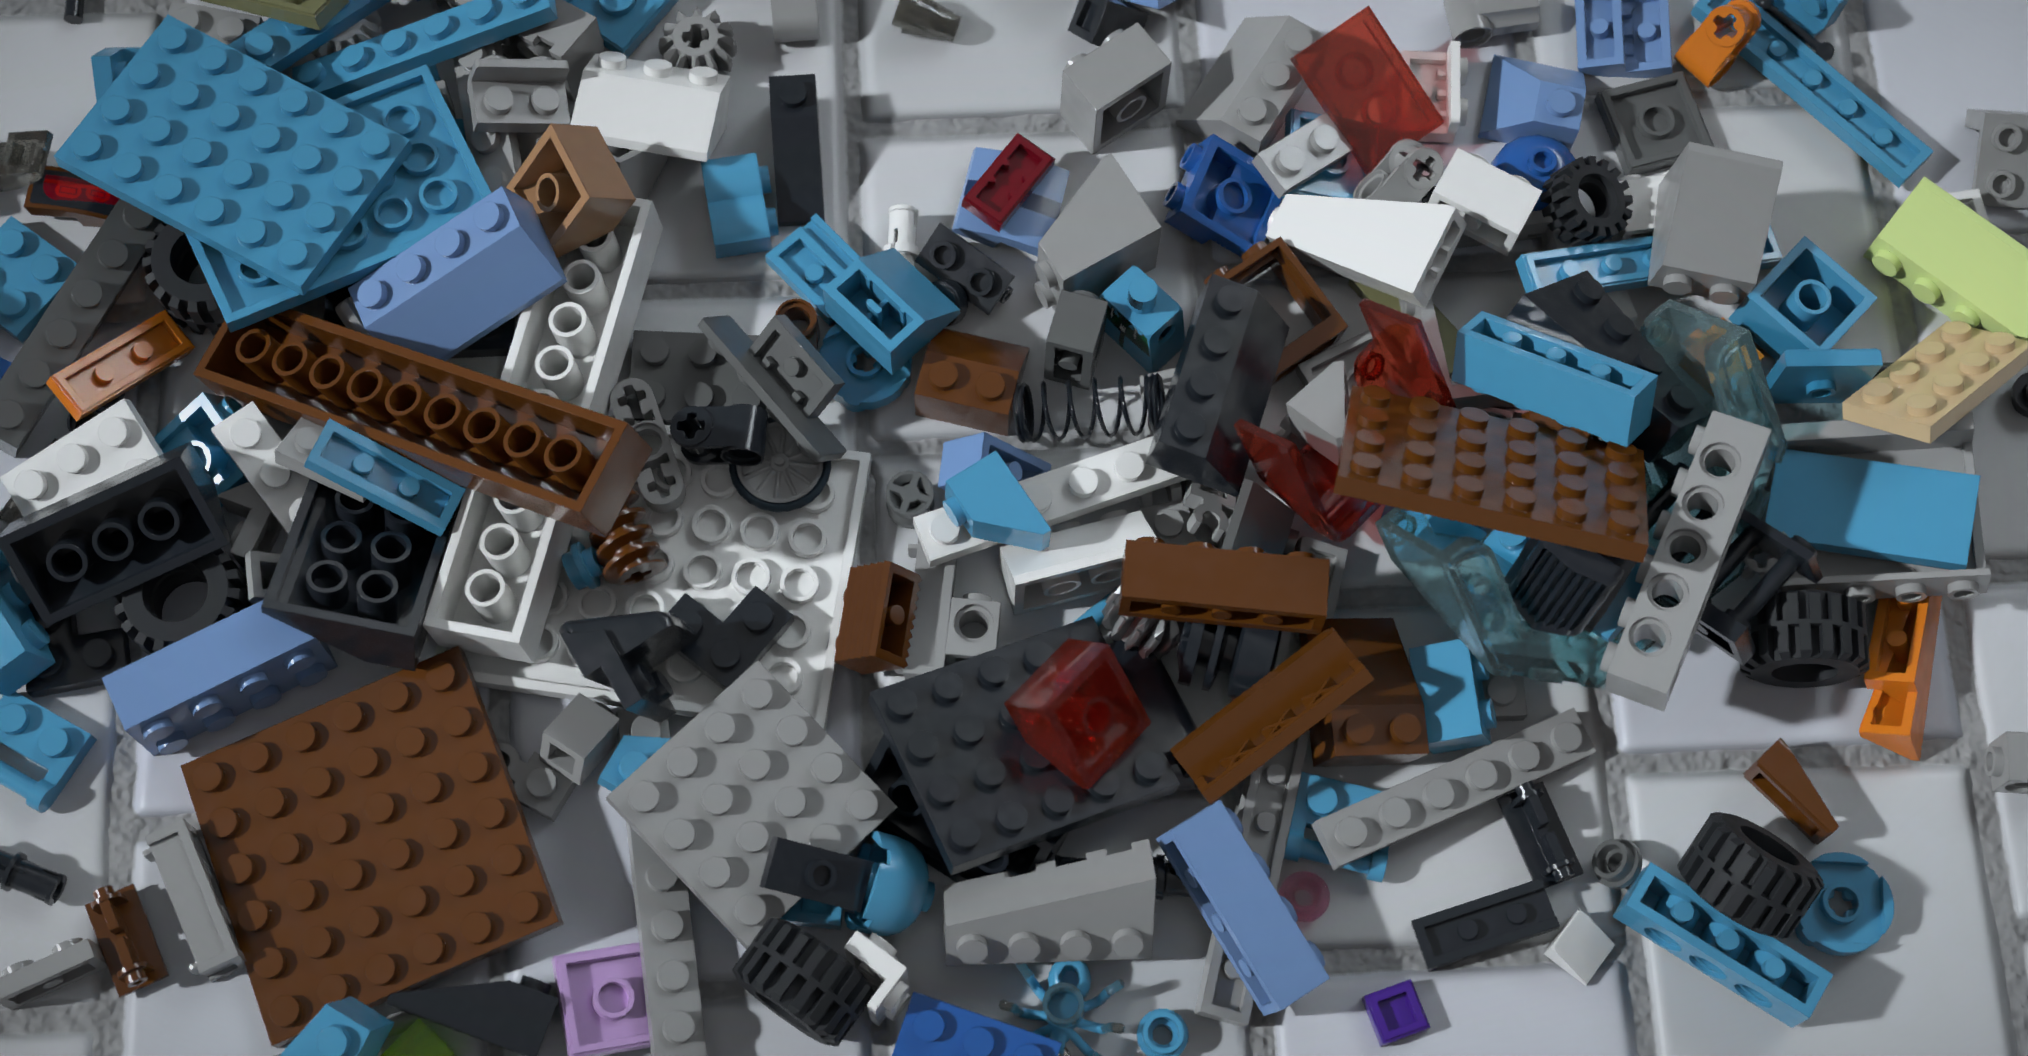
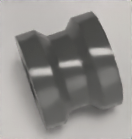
M910 470L900 472L892 477L887 485L886 506L888 515L900 527L913 529V517L934 510V489L930 480L922 473ZM916 502L920 503V505L917 504L913 507H910L911 504H915Z

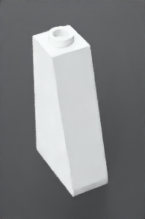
M1286 194L1281 205L1276 207L1271 213L1267 225L1268 231L1265 236L1271 242L1281 236L1294 255L1300 260L1425 309L1467 223L1455 207L1447 204Z

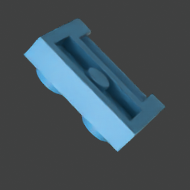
M14 692L9 697L3 695L0 699V743L47 769L48 772L42 780L36 781L0 760V784L26 798L27 806L43 813L55 802L97 739L85 730L17 692Z
M1302 772L1283 859L1298 862L1299 858L1331 865L1320 842L1304 838L1305 828L1313 829L1311 824L1316 820L1382 791ZM1389 846L1341 868L1364 873L1367 880L1382 883L1388 861Z

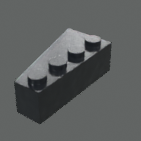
M1587 270L1523 294L1506 317V320L1658 375L1650 425L1631 443L1637 449L1644 450V460L1647 463H1652L1680 450L1693 435L1696 426H1701L1710 415L1697 400L1695 394L1686 387L1668 366L1663 356L1651 346L1635 327L1633 321L1622 312L1604 291L1603 286Z

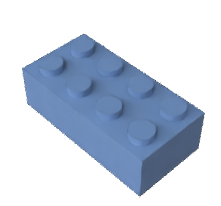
M262 600L102 677V680L124 730L153 756L158 754L168 755L183 749L188 745L189 739L205 731L216 732L230 726L236 720V716L252 708L264 709L272 706L282 698L281 694L299 685L301 687H308L325 679L328 671L338 667L328 644L262 613Z

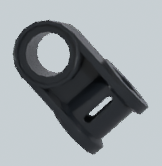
M751 404L688 406L679 410L673 416L670 423V434L675 442L681 446V452L686 460L694 465L733 464L737 466H756L764 461L768 412L759 406Z

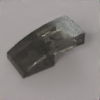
M49 130L9 132L7 141L0 143V192L31 185L43 177L54 134Z

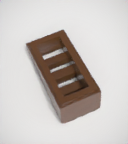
M1781 737L1743 773L1744 777L1813 844L1818 845L1839 827L1798 760Z

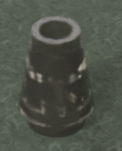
M899 0L892 25L901 28L902 34L939 40L945 39L953 42L962 16L954 14V12L934 0Z

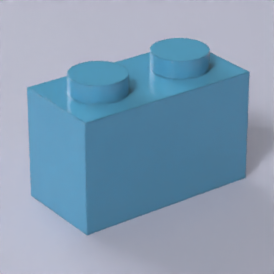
M1467 637L1409 648L1412 672L1424 703L1429 751L1432 754H1440L1491 744L1490 729L1497 728V718L1492 699H1485L1482 681L1489 680V668L1484 651H1477V648Z

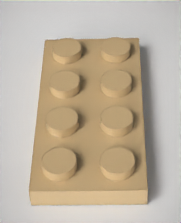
M1947 321L1843 401V419L1931 444L2028 365V341L2015 338L2014 335L2006 332H1990L1973 328L1966 322Z

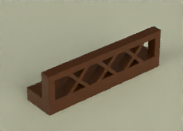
M1329 626L1174 745L1170 751L1211 805L1373 681L1374 678L1367 668L1355 657L1336 630Z

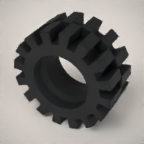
M1582 156L1551 174V178L1545 181L1543 188L1547 191L1540 195V202L1548 203V206L1541 209L1543 217H1552L1553 222L1547 225L1551 231L1558 228L1561 230L1558 239L1563 243L1571 239V247L1602 243L1618 234L1628 225L1626 220L1632 217L1633 210L1626 207L1633 203L1632 195H1624L1623 191L1630 187L1627 180L1619 183L1617 177L1621 174L1617 167L1610 171L1607 170L1609 161L1601 159L1596 162V156H1588L1586 158ZM1578 188L1590 197L1594 205L1595 216L1588 213L1581 204Z

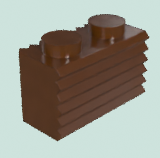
M885 560L884 563L877 562V564L870 563V565L864 564V566L857 565V568L850 567L847 588L843 595L844 606L839 634L835 641V663L861 674L904 669L908 666L906 658L910 655L907 649L911 647L909 639L913 637L910 630L914 628L912 621L916 617L913 612L917 609L915 602L919 600L916 593L920 591L918 583L922 581L919 574Z

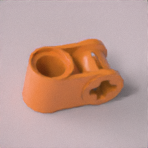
M1733 0L1726 5L1715 8L1709 13L1699 28L1682 44L1676 52L1674 59L1707 88L1712 87L1726 74L1734 64L1737 55L1757 33L1761 25V14L1758 7L1749 0ZM1730 15H1733L1736 18V21L1733 24L1736 30H1733L1730 26L1733 23V18Z

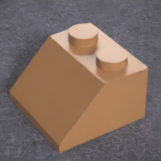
M551 123L506 187L533 204L557 258L613 231L636 200L597 126Z

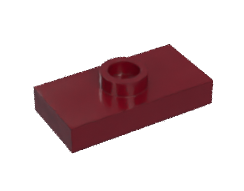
M1017 133L966 194L961 206L997 232H1000L1052 169L1055 158Z

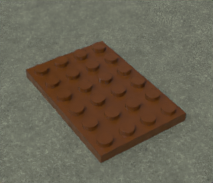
M1352 385L1344 424L1334 494L1639 563L1644 562L1649 546L1644 450L1637 449L1632 444L1624 447L1611 441L1607 443L1588 438L1583 433L1573 429L1556 431L1538 427L1534 422L1524 418L1507 420L1489 416L1485 411L1474 407L1458 409L1440 405L1436 400L1425 396L1408 398L1391 394L1390 391L1380 386L1368 385L1359 387Z

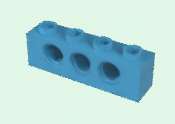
M1652 862L1640 871L1639 876L1630 885L1612 916L1791 1028L1811 1017L1834 975L1774 937L1759 934L1731 920L1704 901L1689 885Z

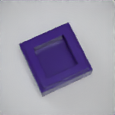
M1411 979L1362 997V1002L1380 1047L1431 1028Z

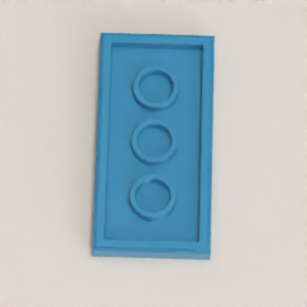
M1778 448L1765 522L1780 532L1784 531L1790 538L1794 535L1804 538L1816 550L1949 570L1966 569L1981 476Z

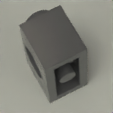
M1061 290L1046 339L1044 379L1066 384V381L1070 379L1072 386L1086 390L1090 389L1104 341L1108 309L1107 301L1100 300L1097 295L1084 290H1076L1074 292Z

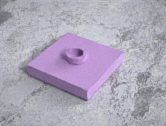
M639 942L553 956L552 965L568 1056H604L650 1048Z

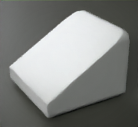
M1578 909L1566 922L1544 952V955L1582 984L1587 985L1615 944L1586 913Z

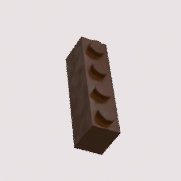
M1140 537L1136 540H1126L1122 559L1118 615L1319 635L1327 618L1330 559L1317 558L1314 554L1303 551L1291 552L1287 555L1270 554L1261 548L1252 546L1229 550L1216 548L1207 542H1191L1187 545L1167 544L1162 539L1156 537Z

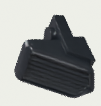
M1529 538L1502 581L1509 585L1507 589L1508 599L1531 629L1574 637L1583 631L1588 634L1592 632L1637 562Z
M651 611L567 621L560 627L559 632L583 677L614 689L625 710L659 723L677 713L669 699L674 695L671 685L659 670L654 671L653 668L696 641L698 635L688 623L672 613Z

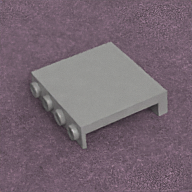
M1973 411L1965 415L1931 444L1848 420L1770 425L1772 431L1769 440L1772 480L1778 448L1976 475L1972 446L1975 430ZM1977 497L1966 569L1949 570L1816 550L1818 553L1816 558L1823 578L1815 584L1798 572H1795L1781 587V592L1797 590L1829 591L1856 598V600L1862 601L1865 605L1872 603L1875 599L1896 598L1899 602L1913 603L1922 601L1927 596L1948 595L1950 599L1968 600L1977 597L1980 593H1987L1991 569L1986 568L1979 499Z

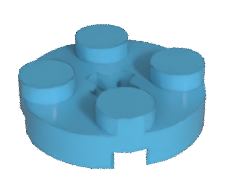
M835 324L826 333L819 353L845 382L833 399L842 403L847 410L861 412L865 409L872 410L886 406L896 400L903 393L904 389L909 386L912 376V358L893 375L878 361L873 364V370L868 372L858 371L854 368L857 365L856 356L862 353L866 358H872V356L840 325Z
M1826 853L1811 861L1810 863L1821 876L1824 887L1795 928L1796 936L1800 942L1834 956L1859 954L1878 942L1890 927L1894 915L1892 891L1884 877L1881 876L1879 878L1875 871L1867 866L1870 863L1850 853ZM1835 891L1841 892L1843 900L1852 904V910L1844 912L1843 917L1836 915L1835 911L1830 909L1828 900L1834 897Z

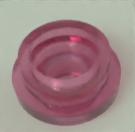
M1299 871L1291 874L1284 880L1279 890V896L1285 897L1294 907L1298 917L1297 922L1308 923L1315 921L1325 913L1329 906L1330 892L1328 886L1320 876L1312 872ZM1298 890L1308 891L1313 898L1312 904L1309 906L1298 904L1295 900V892Z

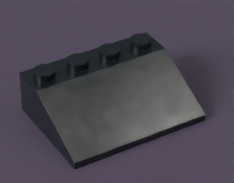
M309 479L261 605L262 613L365 662L416 671L428 634L427 630L423 627V622L463 496L440 537L368 499L364 503Z

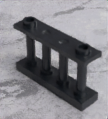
M1664 458L1653 462L1663 487L1647 503L1648 531L1658 522L1662 511H1668L1676 502L1677 498L1670 496L1671 489L1679 468L1682 467L1689 470L1690 467L1686 464L1678 462L1674 465ZM1699 509V513L1694 518L1707 520L1712 518L1713 515L1707 510ZM1745 509L1735 531L1738 537L1728 548L1710 597L1756 546L1778 561L1734 610L1728 608L1723 612L1711 604L1712 600L1709 597L1695 632L1742 665L1757 651L1749 632L1751 630L1749 623L1795 572H1798L1815 584L1823 578L1816 558L1818 553L1808 541L1798 535H1794L1792 538L1786 536ZM1676 552L1671 556L1677 562H1681L1688 552ZM1660 595L1653 599L1659 606L1665 608L1675 607L1679 604L1674 597L1669 595Z

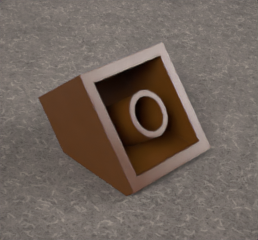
M944 328L931 340L926 349L914 393L915 415L1008 436L1013 417V396L1016 385L1022 382L1030 347Z

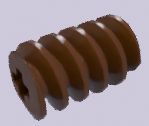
M634 489L631 490L607 537L605 538L594 533L589 535L591 546L597 549L596 559L604 567V579L614 585L636 584L658 575L667 568L666 560L649 559L660 551V546L655 541L643 543V540L653 533V528L649 524L636 525L646 516V511L643 507L629 508L639 499L638 491Z

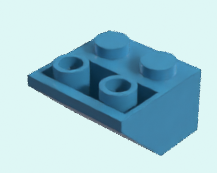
M895 248L857 258L823 288L826 313L891 375L960 314V309Z

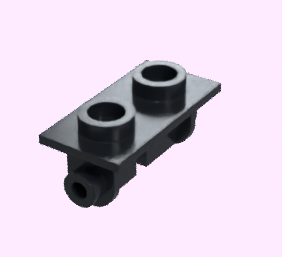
M941 222L915 260L917 264L939 280L949 279L957 282L965 291L967 300L987 315H990L998 301L1004 304L1013 293V288L1009 285L1014 279V275Z
M1533 781L1523 783L1515 788V792L1496 799L1532 881L1542 878L1545 887L1549 888L1584 874L1543 781L1536 784Z

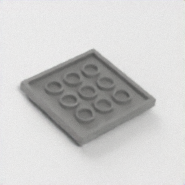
M758 660L606 797L607 802L745 949L749 947L769 918L780 919L802 898L759 887L773 836L848 855L897 808L885 793Z

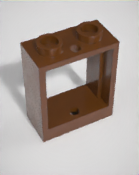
M1281 236L1268 245L1264 240L1254 244L1242 254L1243 262L1231 270L1224 265L1213 272V274L1244 285L1270 267L1315 326L1283 348L1273 385L1295 371L1298 364L1320 354L1339 341L1348 328L1347 323ZM1210 274V275L1204 280L1203 283H1204L1205 285L1207 284V282H1208V280L1210 279V277H1211L1212 274Z

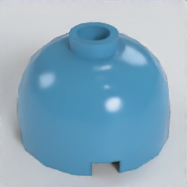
M872 831L869 835L875 840L874 844L863 843L857 854V858L874 862L861 913L845 911V922L847 929L870 935L875 933L879 936H890L903 932L916 921L921 911L927 912L930 909L934 899L935 884L929 881V868L922 852L917 847L898 836Z

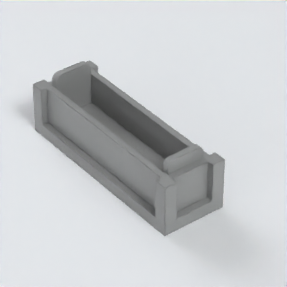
M919 538L918 544L908 545V556L916 558L915 573L919 574L922 579L918 583L920 591L916 593L919 600L915 602L917 609L913 612L916 617L912 621L914 628L910 630L913 636L909 639L911 647L907 649L910 656L906 658L907 667L895 670V673L903 674L905 680L946 666V642L957 568V559L930 567Z
M181 819L144 836L150 848L142 853L150 862H156L195 959V963L188 966L189 971L196 976L206 974L209 976L210 981L214 983L246 968L244 963L246 961L245 956L239 948L218 880L197 829L185 819Z

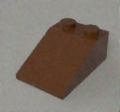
M1326 619L1321 632L1332 626L1355 657L1367 668L1374 680L1309 729L1313 767L1405 765L1430 754L1424 703L1394 619ZM1299 633L1301 648L1318 635Z

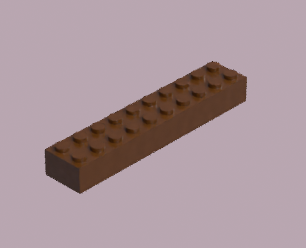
M292 309L234 332H230L224 320L193 373L195 377L218 396H230L239 402L242 407L253 401L263 415L294 426L302 417L325 427L330 418L455 484L605 538L609 534L653 450L628 422Z

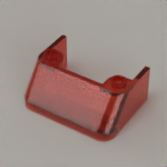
M1364 298L1359 303V306L1373 340L1359 353L1355 360L1354 379L1357 386H1380L1390 391L1391 394L1408 398L1425 396L1436 400L1440 405L1456 408L1421 319ZM1239 419L1234 424L1261 481L1318 534L1335 542L1344 541L1382 505L1334 494L1338 466L1308 444L1299 450L1293 441L1273 434L1243 419Z

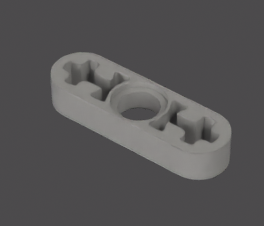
M638 378L624 379L615 385L610 395V403L615 418L628 422L640 436L653 434L662 441L661 448L657 453L649 456L642 469L645 471L641 472L637 479L643 500L653 511L660 513L671 512L683 503L686 496V487L651 387L645 381ZM630 394H636L638 400H641L639 405L645 421L635 424L631 409L626 405V397ZM660 466L666 483L672 485L669 487L670 495L662 498L658 491H654L657 489V485L652 473V469L659 468Z

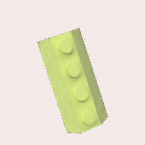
M1924 176L1882 229L1863 257L1872 262L1877 271L1883 275L1893 277L1910 289L1919 301L1931 304L1948 316L1951 322H1966L1973 328L1990 332H2006L2014 335L2015 338L2028 341V248Z

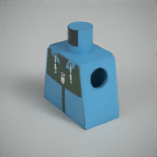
M1131 266L1099 296L1100 300L1108 302L1105 333L1148 373L1159 371L1182 349L1185 340L1182 308L1139 267Z

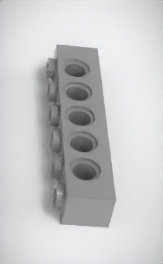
M1714 410L1706 427L1696 426L1687 452L1695 456L1689 470L1682 467L1679 468L1670 496L1677 498L1672 512L1662 511L1653 534V539L1660 541L1654 556L1646 553L1644 562L1640 564L1635 582L1642 584L1637 599L1627 597L1622 608L1618 626L1625 629L1619 644L1610 641L1603 655L1599 670L1607 672L1605 691L1654 709L1665 711L1766 455L1772 429ZM1719 466L1725 468L1730 474L1718 477L1710 474L1706 469ZM1694 509H1704L1709 511L1713 517L1707 520H1700L1694 518L1689 512ZM1676 552H1688L1696 560L1692 563L1684 564L1674 560L1671 555ZM1660 595H1669L1674 597L1679 604L1675 607L1665 608L1659 606L1653 599ZM1642 639H1652L1658 642L1662 648L1656 652L1649 653L1640 650L1635 643Z

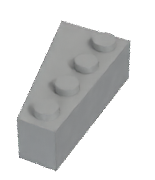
M1150 840L1132 842V850L1108 855L1106 849L1086 853L1087 860L1057 866L1055 860L1035 864L1036 869L1022 875L1012 876L1008 871L944 885L943 930L946 966L1152 958L1156 875Z

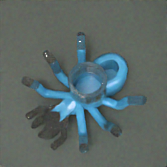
M1084 961L1055 962L1049 972V989L1047 991L1039 984L1026 963H1016L1017 969L1023 975L1031 990L1041 1000L1043 1011L1027 1009L1006 1000L999 1002L1001 1010L1011 1012L1020 1018L1047 1021V1025L1032 1032L1043 1036L1048 1035L1049 1038L1061 1041L1062 1046L1058 1056H1071L1065 1047L1066 1042L1069 1040L1085 1056H1102L1100 1053L1095 1052L1075 1032L1074 1028L1076 1027L1098 1034H1121L1125 1030V1026L1121 1023H1096L1084 1019L1085 1012L1103 1005L1113 994L1125 986L1123 979H1118L1105 987L1096 997L1084 1002L1091 988V974Z

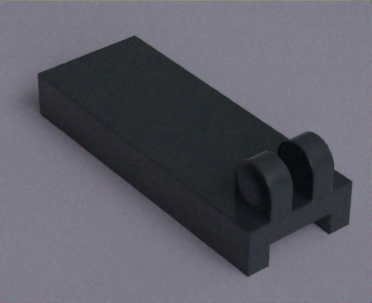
M1539 878L1412 920L1411 926L1427 971L1439 969L1559 929L1560 924L1557 916L1555 917L1543 879Z

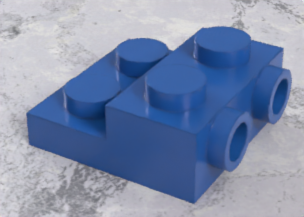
M1212 134L1198 145L1195 143L1191 144L1184 153L1179 166L1186 170L1181 183L1176 181L1170 187L1163 200V206L1169 209L1164 222L1201 244L1211 239L1241 257L1254 244L1262 240L1265 241L1270 215L1280 205L1283 197L1278 199L1251 162L1254 159L1253 157L1217 135Z

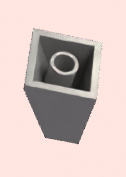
M1688 142L1659 184L1648 285L1663 288L1665 292L1673 295L1693 294L1707 297L1717 304H1740L1757 284L1781 178L1783 161Z
M1112 153L1101 159L1038 243V258L1035 264L1037 276L1036 283L1033 286L1038 299L1046 309L1052 306L1055 311L1061 290L1069 292L1084 290L1099 297L1131 266L1139 267L1144 273L1156 268L1162 227Z

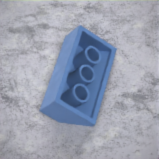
M501 186L349 287L348 290L364 328L372 337L447 361L568 281L533 204Z

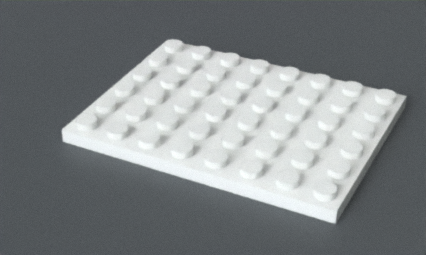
M665 425L686 487L685 499L677 509L671 512L660 513L653 511L645 504L636 480L632 489L638 491L639 499L629 508H645L646 516L636 525L649 524L652 526L653 533L643 540V543L650 541L659 543L660 551L649 559L666 560L667 568L650 579L631 585L610 584L605 581L603 574L599 575L601 582L599 587L593 590L589 587L577 590L570 581L564 566H562L534 663L465 651L477 687L573 700L580 692L594 702L623 707L614 689L583 677L559 632L560 627L565 622L651 611L669 612L685 593L724 622L756 585L794 616L792 625L759 662L812 718L826 730L837 665L834 662L836 652L835 641L839 634L844 606L843 595L847 588L850 567L854 566L872 461L871 453L847 450L841 459L831 460V472L828 482L822 492L812 502L802 508L789 512H771L751 505L738 493L730 477L729 464L700 466L687 461L681 452V446L675 442L670 434V425ZM653 434L641 436L653 449L650 456L659 451L662 441L658 436ZM661 466L652 469L657 489L654 491H658L661 498L670 495L669 487L672 485L666 483ZM574 527L567 552L571 551L570 546L576 542L582 543L586 549L591 547L589 540L591 532ZM437 644L435 655L451 648L442 647ZM678 653L653 668L654 671L659 670L672 687L674 695L669 699L677 712L675 715L695 717L724 691Z

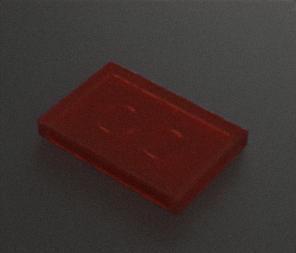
M1367 6L1290 59L1324 112L1329 115L1352 146L1353 150L1351 153L1366 175L1372 172L1396 142L1403 139L1419 141L1445 123L1370 6Z

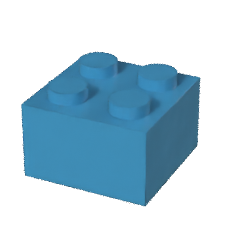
M1804 236L1749 293L1728 319L1778 361L1785 350L1831 349L1878 297Z

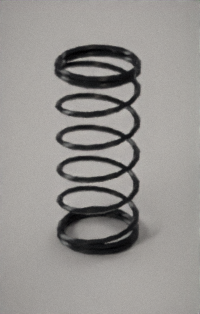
M1152 373L1149 377L1145 374L1142 419L1139 430L1135 432L1126 407L1123 377L1119 375L1117 418L1114 430L1110 434L1102 417L1097 379L1094 377L1092 379L1093 405L1091 422L1087 434L1084 435L1077 422L1072 399V382L1068 379L1066 381L1068 397L1064 431L1059 437L1051 423L1047 405L1046 382L1043 380L1041 382V423L1036 438H1033L1034 408L1031 390L1025 382L1022 384L1019 382L1016 385L1013 396L1014 424L1017 437L1023 444L1030 441L1036 443L1040 439L1044 430L1045 420L1052 436L1058 441L1063 440L1069 430L1071 418L1078 435L1086 440L1091 436L1094 429L1096 413L1104 434L1112 438L1119 429L1122 411L1128 429L1137 437L1144 429L1147 409L1150 427L1155 434L1165 403L1162 377L1158 373L1155 375ZM1023 402H1024L1025 419H1024V415H1023Z

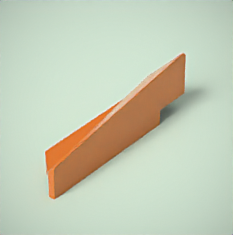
M1942 595L1927 596L1926 599L1913 603L1899 602L1896 598L1878 599L1869 647L1870 666L1869 670L1864 673L1863 678L1866 688L1874 689L1860 724V736L1913 761H1920Z

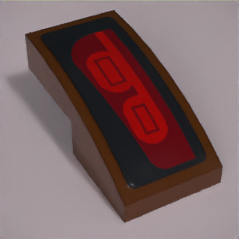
M34 165L23 207L31 215L76 218L83 226L101 227L120 198L61 167Z

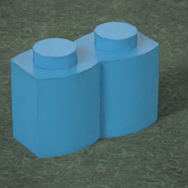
M756 153L709 159L707 162L700 161L716 259L771 251V236L779 235L775 207L766 208L763 194L772 193L768 166H758Z

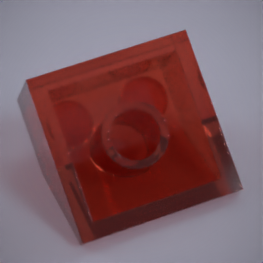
M1069 638L1004 703L1026 743L1084 789H1090L1152 723L1109 644Z

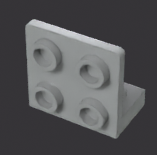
M1967 109L1965 127L1980 130L1972 189L1980 190L1984 206L2028 208V112Z

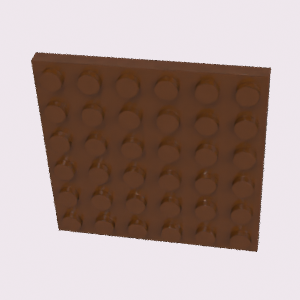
M459 646L419 662L416 671L400 670L181 765L239 948L246 959L244 963L272 1047L281 1048L290 1044L328 1003L352 996L368 1007L373 1008L387 1002L389 995L392 993L410 992L564 924L465 651Z

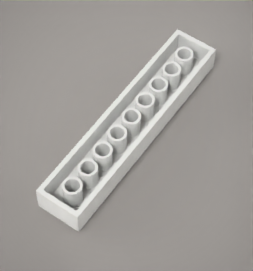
M636 198L613 231L557 258L568 282L521 311L500 380L608 415L611 405L610 395L620 375L663 230L652 200ZM466 488L423 627L435 642L442 647L453 648L459 646L463 651L534 663L563 566L562 555L567 553L574 526Z

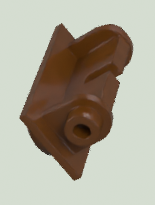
M135 884L128 885L117 891H114L112 885L103 886L92 893L95 900L86 904L85 908L119 998L168 977V970Z

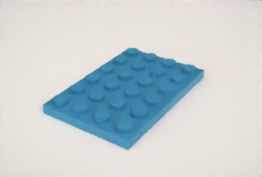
M167 15L55 153L54 158L59 167L304 296L413 149L408 138L188 24Z
M427 64L334 100L408 138L413 150L304 296L186 234L230 332L360 281L491 193Z

